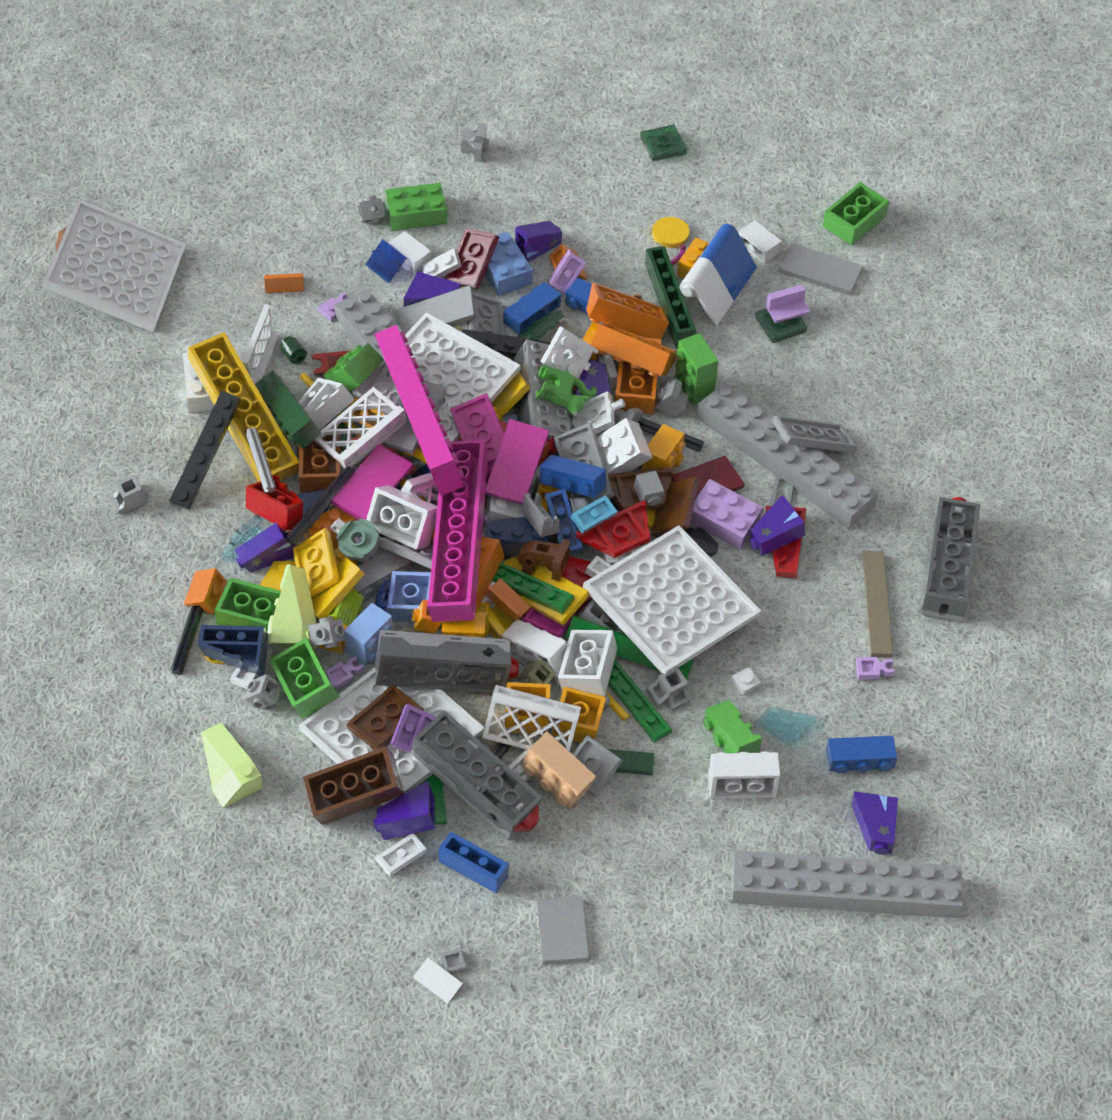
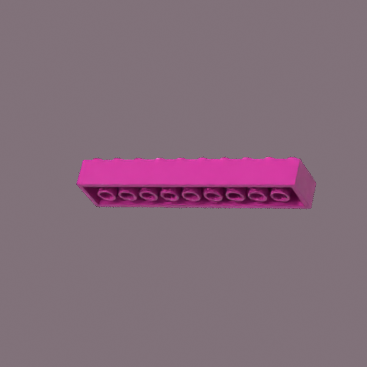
M397 325L375 333L376 340L440 495L443 496L464 487L461 479L465 476L461 467H456L459 461L455 452L450 453L453 447L449 438L444 439L448 435L443 424H438L442 421L438 411L433 412V409L436 407L432 397L427 398L430 393L426 383L421 384L424 382V378L420 370L416 371L419 367L415 357L410 358L414 355L410 345H405L408 340L404 331L399 332Z
M484 439L450 441L453 447L450 453L455 452L459 461L456 467H461L465 477L461 479L464 487L443 496L440 493L438 495L427 606L432 622L475 620L489 456Z

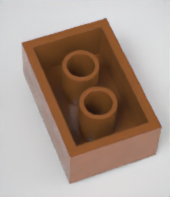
M337 434V441H341V434ZM326 435L322 440L324 442L333 441V435ZM312 441L304 449L299 445L300 492H325L341 473V463L315 441ZM336 446V452L339 455L341 454V446Z

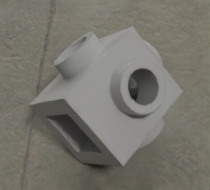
M376 195L365 197V201L357 202L361 221L369 220V223L380 222V218L385 217L384 213H387L385 201L382 202V198L377 199ZM372 206L375 208L374 212L371 211Z
M331 616L319 619L320 623L308 625L312 647L323 644L325 648L338 646V641L345 640V631L341 619L333 620Z
M265 674L250 681L247 686L245 700L252 703L258 709H265L278 703L282 685Z

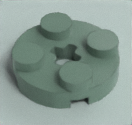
M366 519L347 522L341 527L337 536L338 547L342 554L348 559L358 560L359 562L367 560L368 557L374 554L381 541L374 524ZM363 536L362 541L356 544L354 538Z

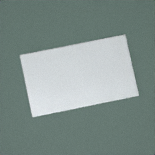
M429 958L425 960L414 975L416 980L447 1003H449L463 984Z

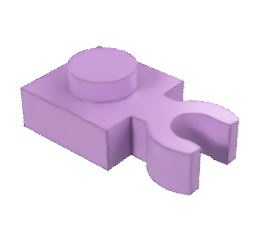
M347 293L340 294L337 300L332 297L320 305L318 311L328 320L333 321L335 319V304L346 299Z
M357 657L350 658L346 665L341 661L326 670L336 690L354 681L353 675H359L364 671L363 664L354 667L358 663Z
M856 657L855 663L858 680L879 679L880 674L886 677L894 676L895 669L886 668L892 667V659L878 662V657Z

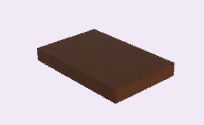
M696 476L669 485L663 508H657L652 529V535L655 538L664 535L677 526H680L683 530L689 528L699 479Z
M390 686L351 719L346 726L348 730L369 747L377 750L391 742L406 704H410L423 711L424 708L396 686Z

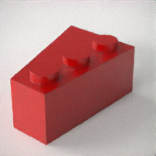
M278 475L272 476L276 486L273 493H265L261 481L246 486V509L254 512L256 515L267 519L269 522L277 523L284 530H292L302 519L303 501L293 491L287 489L286 483L280 482Z

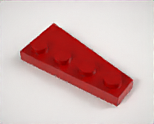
M766 506V512H767L772 506ZM793 507L803 520L805 527L806 508ZM803 537L772 551L776 577L797 578Z

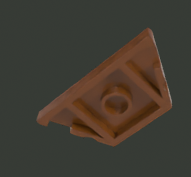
M664 468L608 474L614 497L611 499L621 510L639 503V498L634 489L636 476L656 471L664 489V494L660 503L654 506L646 505V510L663 508L674 469Z

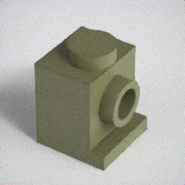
M541 658L538 662L527 664L518 678L524 683L548 684L556 672Z

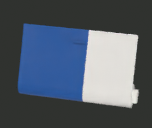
M723 224L680 284V290L683 295L698 298L714 326L719 324L757 268L734 226Z

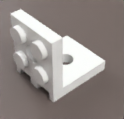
M559 327L540 362L548 367L568 371L579 379L583 370L588 371L591 365L588 361L592 353L597 354L599 350L568 330Z

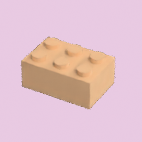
M548 732L529 748L521 764L527 775L533 776L545 791H549L556 797L560 805L566 806L569 809L588 791L596 778L585 765Z

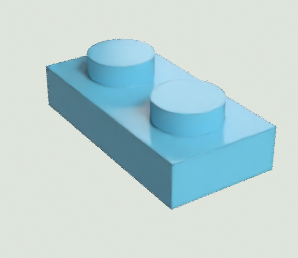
M605 495L574 512L571 515V519L583 534L615 516L617 510Z

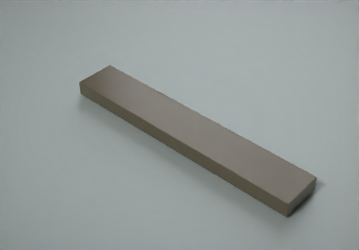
M863 551L862 559L871 657L892 658L893 651L884 551Z

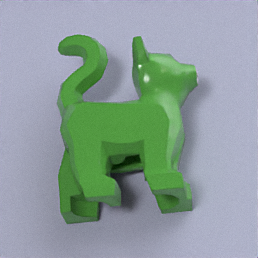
M545 365L539 369L538 377L542 380L548 379L550 382L544 381L542 389L536 391L535 398L538 400L542 397L546 398L556 405L566 407L569 413L577 416L583 410L585 403L596 396L597 388L595 386L588 390L580 379L574 377L568 371H562ZM573 385L578 388L583 396L572 394Z

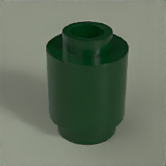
M287 336L281 341V351L292 364L302 363L305 360L307 351L297 338Z

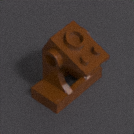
M562 539L560 544L537 540L523 543L518 552V562L523 566L522 572L531 575L535 570V565L542 564L552 570V580L560 581L570 558L571 540Z

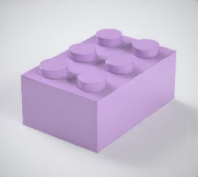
M709 479L695 500L690 523L741 549L751 535V529L761 519L763 507Z

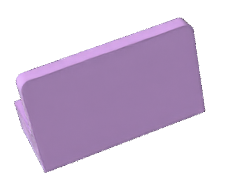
M568 249L550 276L549 284L566 295V291L576 280L587 262Z
M803 285L767 295L766 309L775 323L810 313V309L804 301L806 289Z

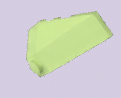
M289 564L286 565L280 584V596L274 603L276 606L274 615L270 616L268 623V643L287 649L305 638L311 643L308 625L317 624L305 569Z
M222 723L202 732L212 789L223 808L263 788L260 772Z

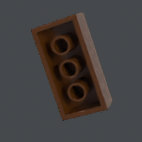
M386 746L303 776L313 817L321 825L405 795L394 755Z

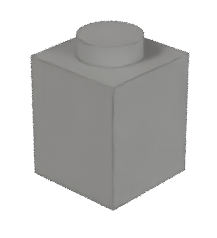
M653 471L637 475L634 489L639 501L645 500L646 505L650 506L660 503L664 489L657 472Z

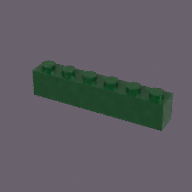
M665 246L647 248L645 266L660 307H663L669 322L668 329L675 348H678L679 340L696 335V328L680 290L679 282Z
M274 370L270 371L255 384L272 416L294 445L298 443L304 449L322 434Z

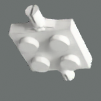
M608 391L595 396L585 403L583 410L577 416L573 415L570 427L573 429L591 422L596 434L615 426V410L625 407V402L623 399L612 403V395Z

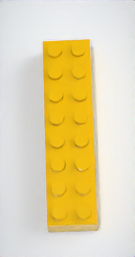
M220 333L188 347V359L214 405L221 390L241 399L228 430L256 480L261 481L246 436V430L254 427L258 431L272 476L278 475L281 481L297 474L299 470L297 457L226 333Z

